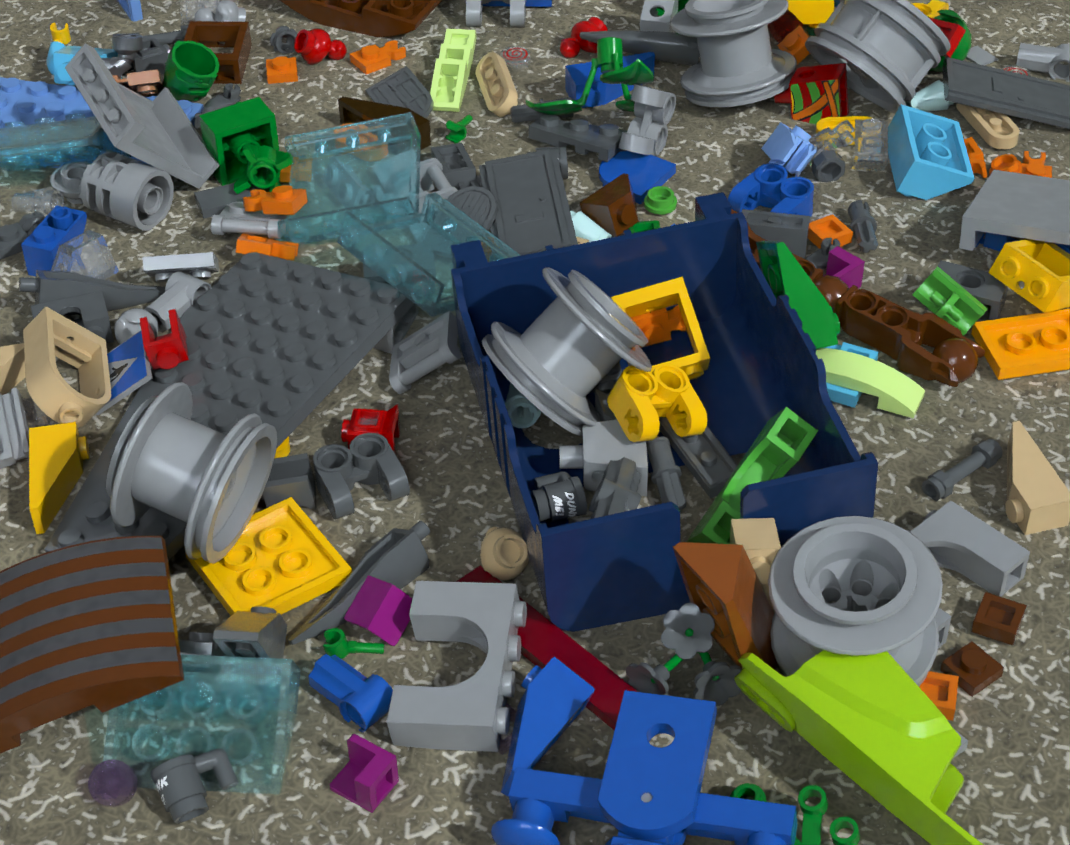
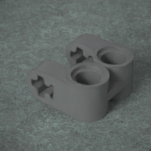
M361 434L351 441L350 449L337 444L326 445L319 448L313 456L317 490L335 520L354 514V502L350 491L353 489L355 482L366 485L379 484L389 501L410 494L406 473L387 439L380 434Z

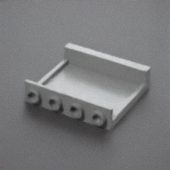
M86 43L66 65V71L115 148L158 169L164 170L198 189L220 166L168 88L165 87L151 101L117 83L95 48Z
M993 170L962 216L959 249L973 251L984 232L1070 245V180Z

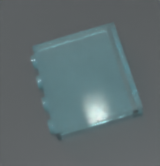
M411 112L285 137L284 147L293 157L289 185L293 189H306L308 202L295 215H287V219L278 221V226L286 241L301 245L419 223L421 135Z
M436 192L426 194L421 213L367 225L350 211H345L337 243L431 317L455 310L451 276L453 264L450 245L480 240L488 262L521 256Z

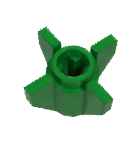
M250 143L244 145L242 152L248 159L247 169L234 183V191L236 194H239L250 188L251 184L258 188H270L269 191L272 192L275 187L281 186L279 182L281 170L293 164L292 155L288 152L277 151L270 146H256Z

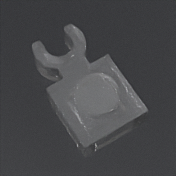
M848 120L839 123L832 131L827 127L812 135L809 142L817 147V152L807 164V168L812 167L813 159L822 151L846 147L854 142V137L850 133L854 132L855 129Z

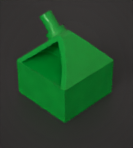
M260 97L237 102L234 105L199 115L203 141L220 165L213 175L222 186L236 182L247 169L248 159L242 152L244 145L248 143L256 146L265 145L279 151L275 114Z

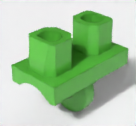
M938 266L912 294L935 315L961 330L962 336L967 333L988 309Z

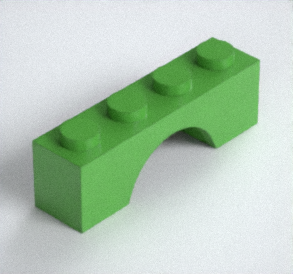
M785 407L770 418L686 542L730 544L731 519H740L741 491L749 484L784 477L799 461L818 430L788 407Z

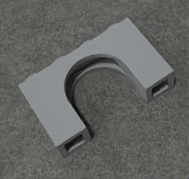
M951 500L939 510L929 512L923 522L913 530H908L926 545L934 555L939 567L963 574L991 594L1003 596L1025 576L1030 551ZM938 608L935 615L939 633L938 649L947 641L952 617L940 608Z
M416 581L409 613L415 639L417 641L468 643L481 649L487 657L481 668L473 676L455 685L444 687L394 685L386 721L392 744L394 746L438 750L498 752L501 734L507 735L509 732L510 711L506 707L507 697L513 698L515 694L516 676L515 671H512L513 662H519L521 657V637L517 634L518 628L525 627L526 602L519 600L517 584Z

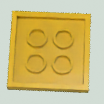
M292 497L253 514L238 541L220 561L209 563L202 557L193 560L186 554L188 561L230 616L237 611L251 612V608L255 606L273 608L277 611L276 613L282 615L339 587L352 572V568Z

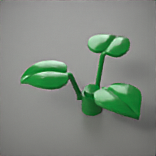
M615 37L601 38L597 40V58L591 59L592 67L580 99L534 104L526 100V105L537 112L556 116L582 111V106L586 104L597 68L599 67L602 73L600 81L607 84H621L625 100L617 101L616 107L622 111L634 112L635 101L631 100L632 95L629 93L627 85L652 83L654 75L640 59L623 68L622 39Z

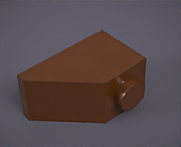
M623 173L580 202L582 212L612 236H619L624 230L639 222L636 201L628 174Z

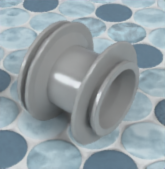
M689 0L685 8L679 11L670 23V27L676 33L688 37H696L700 62L685 71L680 80L682 88L685 89L686 98L699 106L733 107L759 102L788 89L795 73L797 60L786 51L771 49L768 24L786 12L788 1Z
M545 267L542 270L543 277L558 297L523 334L502 322H493L491 324L493 335L487 334L482 340V345L502 374L534 406L567 431L582 436V427L585 424L595 426L596 422H600L595 407L586 395L622 358L643 372L651 371L652 365L650 360L639 347H644L648 343V339L623 309L587 277L572 269L567 278L560 272Z
M178 382L164 389L158 396H152L142 403L132 415L118 440L106 479L107 494L111 498V517L116 526L125 528L137 522L150 507L187 522L184 537V547L187 556L193 560L202 557L209 563H216L226 556L238 541L260 501L274 462L277 447V431L274 426L263 423L261 417L255 413L248 414L240 419L227 435L191 420L193 406L191 390L187 384Z
M843 516L818 521L803 528L789 538L777 552L771 565L768 579L769 596L775 610L770 630L771 646L782 674L785 677L794 674L803 663L823 650L852 656L875 655L887 651L912 680L920 686L926 679L938 651L939 633L935 615L941 603L943 589L940 568L934 555L926 545L911 532L894 523L863 516Z

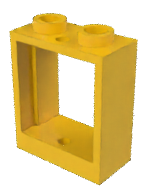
M1032 239L1004 244L988 272L990 275L1044 313L1070 307L1069 253L1054 243ZM1020 281H1023V282H1024V288H1023V289H1021V288L1019 287V282H1020Z
M683 277L611 297L630 318L678 304L695 354L664 363L678 366L687 374L689 380L700 377L704 374V370L708 369L710 356ZM653 365V366H652V369H651V371H650L651 373L653 372V370L655 369V367H656L657 365Z

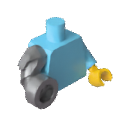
M52 23L50 31L53 42L50 44L47 55V68L54 75V82L56 84L75 85L65 67L81 49V46H65V44L71 41L68 24H65L64 29L57 30L56 23ZM113 34L112 49L95 48L112 76L118 75L122 79L123 73L132 67L130 63L135 60L137 53L143 49L142 35Z

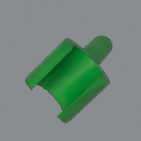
M466 115L457 123L451 120L447 121L446 128L451 131L445 138L454 143L463 140L467 134L466 126L473 120L472 116Z
M331 628L324 632L327 644L323 645L325 654L329 656L336 655L343 659L349 653L384 654V643L347 641L345 633L339 628Z

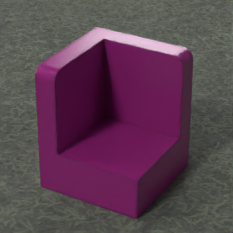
M837 246L828 253L825 275L841 278L849 286V289L853 285L859 289L862 285L865 261Z
M368 575L346 612L344 619L355 626L368 630L385 643L395 646L410 621L409 613L412 598L395 585Z
M352 734L347 740L349 762L332 780L330 790L373 813L399 782L397 757L366 739Z

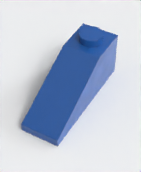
M654 52L623 56V68L640 59L654 75ZM591 62L565 66V90L572 100H578L582 97L592 67ZM598 67L586 104L582 108L605 105L622 96L621 84H607L600 81L602 73L601 68ZM627 85L629 92L632 91L634 85Z
M553 657L543 669L536 665L521 683L525 692L517 707L501 793L506 796L509 794L516 767L533 769L584 710L595 691L593 686L556 657Z

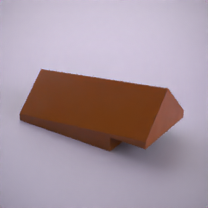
M679 542L673 546L690 602L696 604L701 613L711 615L715 621V628L711 633L712 638L736 665L742 667L738 659L745 653L750 652L776 670L777 661L772 650L770 635L774 612L743 545Z

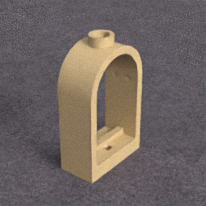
M45 307L23 329L26 386L33 401L47 416L59 424L76 422L77 428H80L111 398L106 340L52 309ZM55 356L78 368L80 393L73 389L61 376L56 365Z

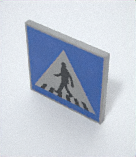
M141 330L107 353L111 398L94 416L100 415L152 379L151 365L143 347Z

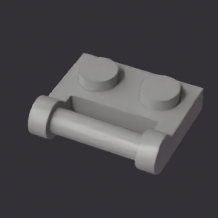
M232 202L219 215H213L211 232L213 235H224L228 232L268 235L269 239H281L290 226L293 217L292 215L263 214V210L248 212L245 211L243 202Z
M451 311L446 312L395 344L392 348L389 381L392 388L398 394L411 389L412 383L444 363L452 364L461 358V353L457 346V320Z

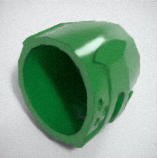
M177 41L165 63L163 87L168 88L178 101H200L206 97L218 76L217 73L220 66L218 58L211 49L202 43Z

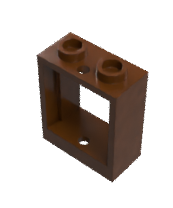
M190 21L184 41L202 43L206 47H234L233 53H214L218 58L220 66L217 73L218 76L213 84H241L252 46L249 22Z

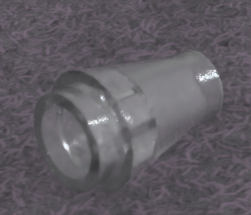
M52 187L25 193H15L12 197V208L16 213L32 214V212L35 213L37 211L46 217L56 205L65 206L63 195L59 190H55Z

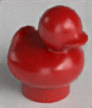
M591 17L588 21L576 23L571 29V38L561 40V54L566 58H574L579 54L580 48L589 53H597V43L580 38V32L608 31L604 22L597 17Z
M318 28L310 31L301 30L294 42L295 51L300 53L303 59L310 65L318 64L327 55L332 60H341L345 57L347 51L342 41H331L329 34L325 30Z

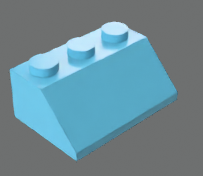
M901 104L884 133L896 191L906 197L914 196L928 200L972 184L975 178L959 122Z

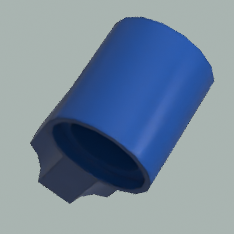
M325 654L315 662L312 672L308 675L309 685L338 706L345 721L349 723L352 720L361 727L359 729L360 732H365L389 711L393 689L382 677L372 674L367 678L336 655L329 656Z

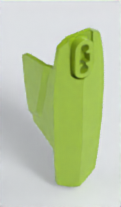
M823 650L803 663L794 674L787 677L779 674L753 653H745L738 659L742 665V670L734 677V680L740 690L785 730L789 732L795 730L831 763L929 844L984 845L946 815L948 808L964 784L963 775L950 763L961 746V737L953 729L942 712L887 651L875 655L852 656Z

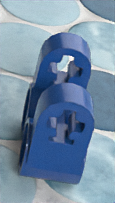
M768 163L759 166L753 173L739 182L730 192L728 201L731 209L738 213L742 209L754 210L761 205L772 208L770 212L811 217L813 214L814 185L809 179L804 177L788 178L786 168L776 163Z

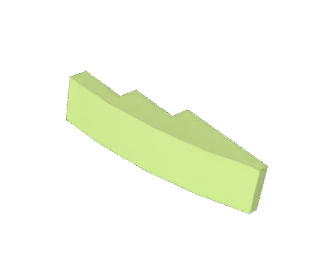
M446 29L444 43H441L439 59H436L430 92L434 102L433 110L460 111L473 61L476 30Z

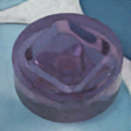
M114 759L106 760L98 764L91 772L88 781L89 792L98 803L107 807H118L129 802L135 795L137 776L134 770L124 762Z

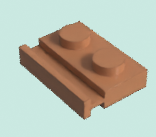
M158 69L127 73L126 79L113 75L117 83L131 88L142 96L159 94L158 89L164 88L163 76Z

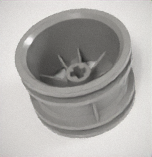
M840 0V4L825 23H819L815 28L816 36H810L805 42L807 50L820 65L846 63L847 87L881 108L895 114L901 104L906 106L905 101H911L914 98L917 86L931 68L938 66L941 61L940 55H945L951 47L948 38L941 29L907 0Z

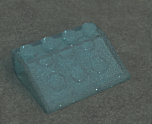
M85 114L65 115V120L55 121L54 118L35 119V124L25 125L24 122L18 121L5 123V128H0V169L5 171L62 166L72 162H93L99 155L105 153L106 150L131 157V155L113 146L95 116L85 117Z
M181 654L183 681L109 710L100 786L157 789L150 773L158 765L182 755H193L195 757L213 749L221 748L227 753L239 783L230 789L221 790L214 769L199 774L206 791L280 795L297 714L301 670L292 659Z

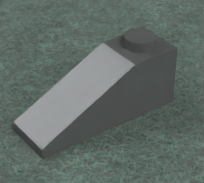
M255 606L251 608V612L237 611L214 629L213 640L238 671L281 674L287 624L281 614L276 613L275 609Z

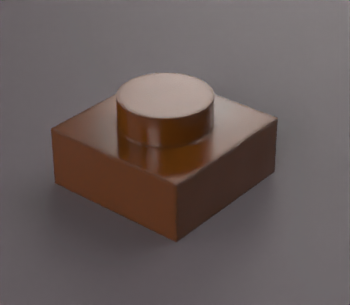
M985 592L973 621L971 632L1013 645L1023 621L1027 605Z
M971 641L943 660L940 671L944 674L959 676L958 686L973 697L1000 678L1004 667Z

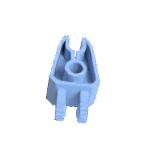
M782 122L779 123L761 148L771 159L769 163L782 165L791 174L795 173V177L801 174L817 152V147L809 142V139L812 137L810 134L797 125L792 130Z

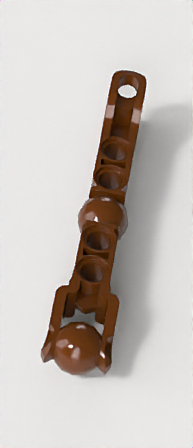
M731 209V214L738 213ZM748 224L751 252L761 269L756 242L767 240L756 235ZM793 254L832 307L833 313L837 314L843 331L892 357L897 361L896 366L899 370L928 381L937 380L952 387H957L958 383L964 382L973 376L978 366V358L984 357L985 350L981 345L962 336L961 330L934 313L926 312L921 315L912 312L871 291L858 289L855 285L849 289V286L841 278L830 275L823 276V269H816L808 260ZM921 345H928L930 347H933L934 350L932 353H930L929 351L921 347Z

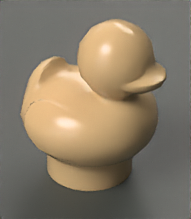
M491 527L487 531L481 543L480 553L481 564L484 570L499 580L516 578L526 568L529 561L528 549L523 537L510 528Z

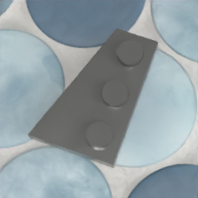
M542 115L529 125L528 138L556 147L573 145L575 146L576 153L586 155L588 152L599 153L598 160L608 162L621 150L618 148L622 132H627V130H620L614 124L595 126L589 125L588 121L582 119L564 121L559 120V117L556 115Z

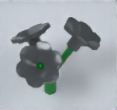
M693 603L684 604L679 611L670 610L663 618V624L666 629L661 635V641L666 648L676 652L664 665H657L654 669L644 662L639 665L631 663L626 667V673L630 678L628 684L635 690L643 693L669 696L667 693L669 686L666 682L670 678L669 672L683 659H692L699 653L704 667L703 672L699 673L694 679L696 688L693 691L695 699L715 701L716 706H720L729 697L737 696L742 692L734 680V677L742 670V667L738 665L729 666L726 662L712 661L708 651L713 646L711 633L715 628V621L711 615L701 613L699 607Z

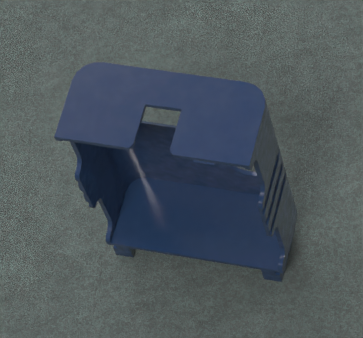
M724 192L695 197V221L633 234L629 229L623 231V236L554 249L552 245L545 246V251L491 262L487 261L480 240L450 245L453 264L451 276L459 345L493 443L523 539L527 545L528 554L551 622L560 629L575 632L663 615L670 610L679 611L684 604L691 602L673 550V546L681 542L680 510L673 502L570 524L567 518L553 522L549 520L539 521L531 498V491L536 490L534 478L557 472H566L570 477L578 476L582 487H584L583 469H560L559 449H549L533 444L524 435L522 428L512 425L505 405L511 382L490 359L482 345V340L487 334L493 335L491 332V324L493 322H502L523 334L558 297L543 277L542 270L545 267L552 268L567 278L572 269L576 270L597 285L610 298L683 277L710 356L708 369L704 370V374L689 381L706 410L708 428L730 456L747 452L768 420L785 407H788L818 430L799 461L784 477L749 484L741 491L740 519L774 518L782 547L793 535L818 521L843 516H874L878 461L872 452L863 453L861 456L858 453L830 400L826 385V369L822 358L818 359L814 343L809 334L804 333L802 321L795 308L791 309L789 305V297L785 294L777 296L776 299L751 252L746 218L742 212L731 214V205ZM676 305L666 307L667 311L672 310ZM680 330L670 331L671 340L645 346L641 349L650 360L652 366L695 354L688 332ZM623 358L619 361L623 372L626 367H629L628 363ZM595 393L587 394V398L595 407ZM659 431L657 437H664ZM670 445L675 465L679 467L685 466ZM647 452L648 473H652L653 469Z

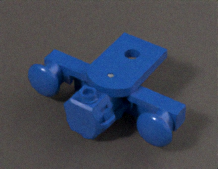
M624 690L603 779L516 767L508 794L513 810L512 818L494 823L491 828V835L496 845H560L559 839L552 833L554 821L568 823L569 817L574 816L610 823L618 829V835L613 836L605 845H683L687 835L734 841L735 845H794L798 824L796 806L700 793L717 715L715 701ZM665 733L674 737L670 745L662 748L654 747L649 743L657 734Z

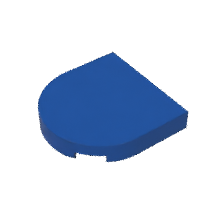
M622 151L618 152L608 162L602 161L600 163L599 179L604 187L623 173L628 174L635 201L638 204H642L651 188L662 186L676 173V164L653 155Z

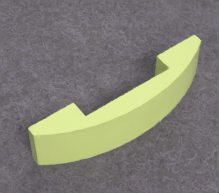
M831 348L816 349L818 359L822 358L825 365L826 383L879 397L878 409L914 419L925 394V390L915 381L896 369L869 357Z

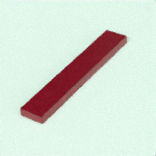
M481 565L456 581L502 583L485 571ZM526 602L525 627H519L517 634L521 637V654L535 666L538 665L542 669L553 657H556L593 686L595 691L586 708L615 731L624 690L638 691Z

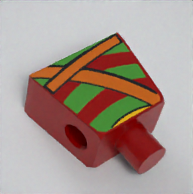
M846 63L798 68L790 81L789 88L774 96L775 103L791 104L793 120L817 124L820 119L826 117L848 116Z

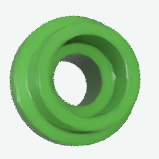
M656 186L651 188L645 196L644 207L653 214H668L676 209L677 198L670 188Z

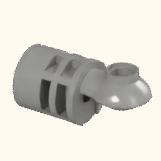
M106 150L105 153L99 155L93 163L72 162L56 169L50 177L53 189L66 197L70 203H84L86 208L142 231H150L166 217L174 196V184L169 173L110 150Z

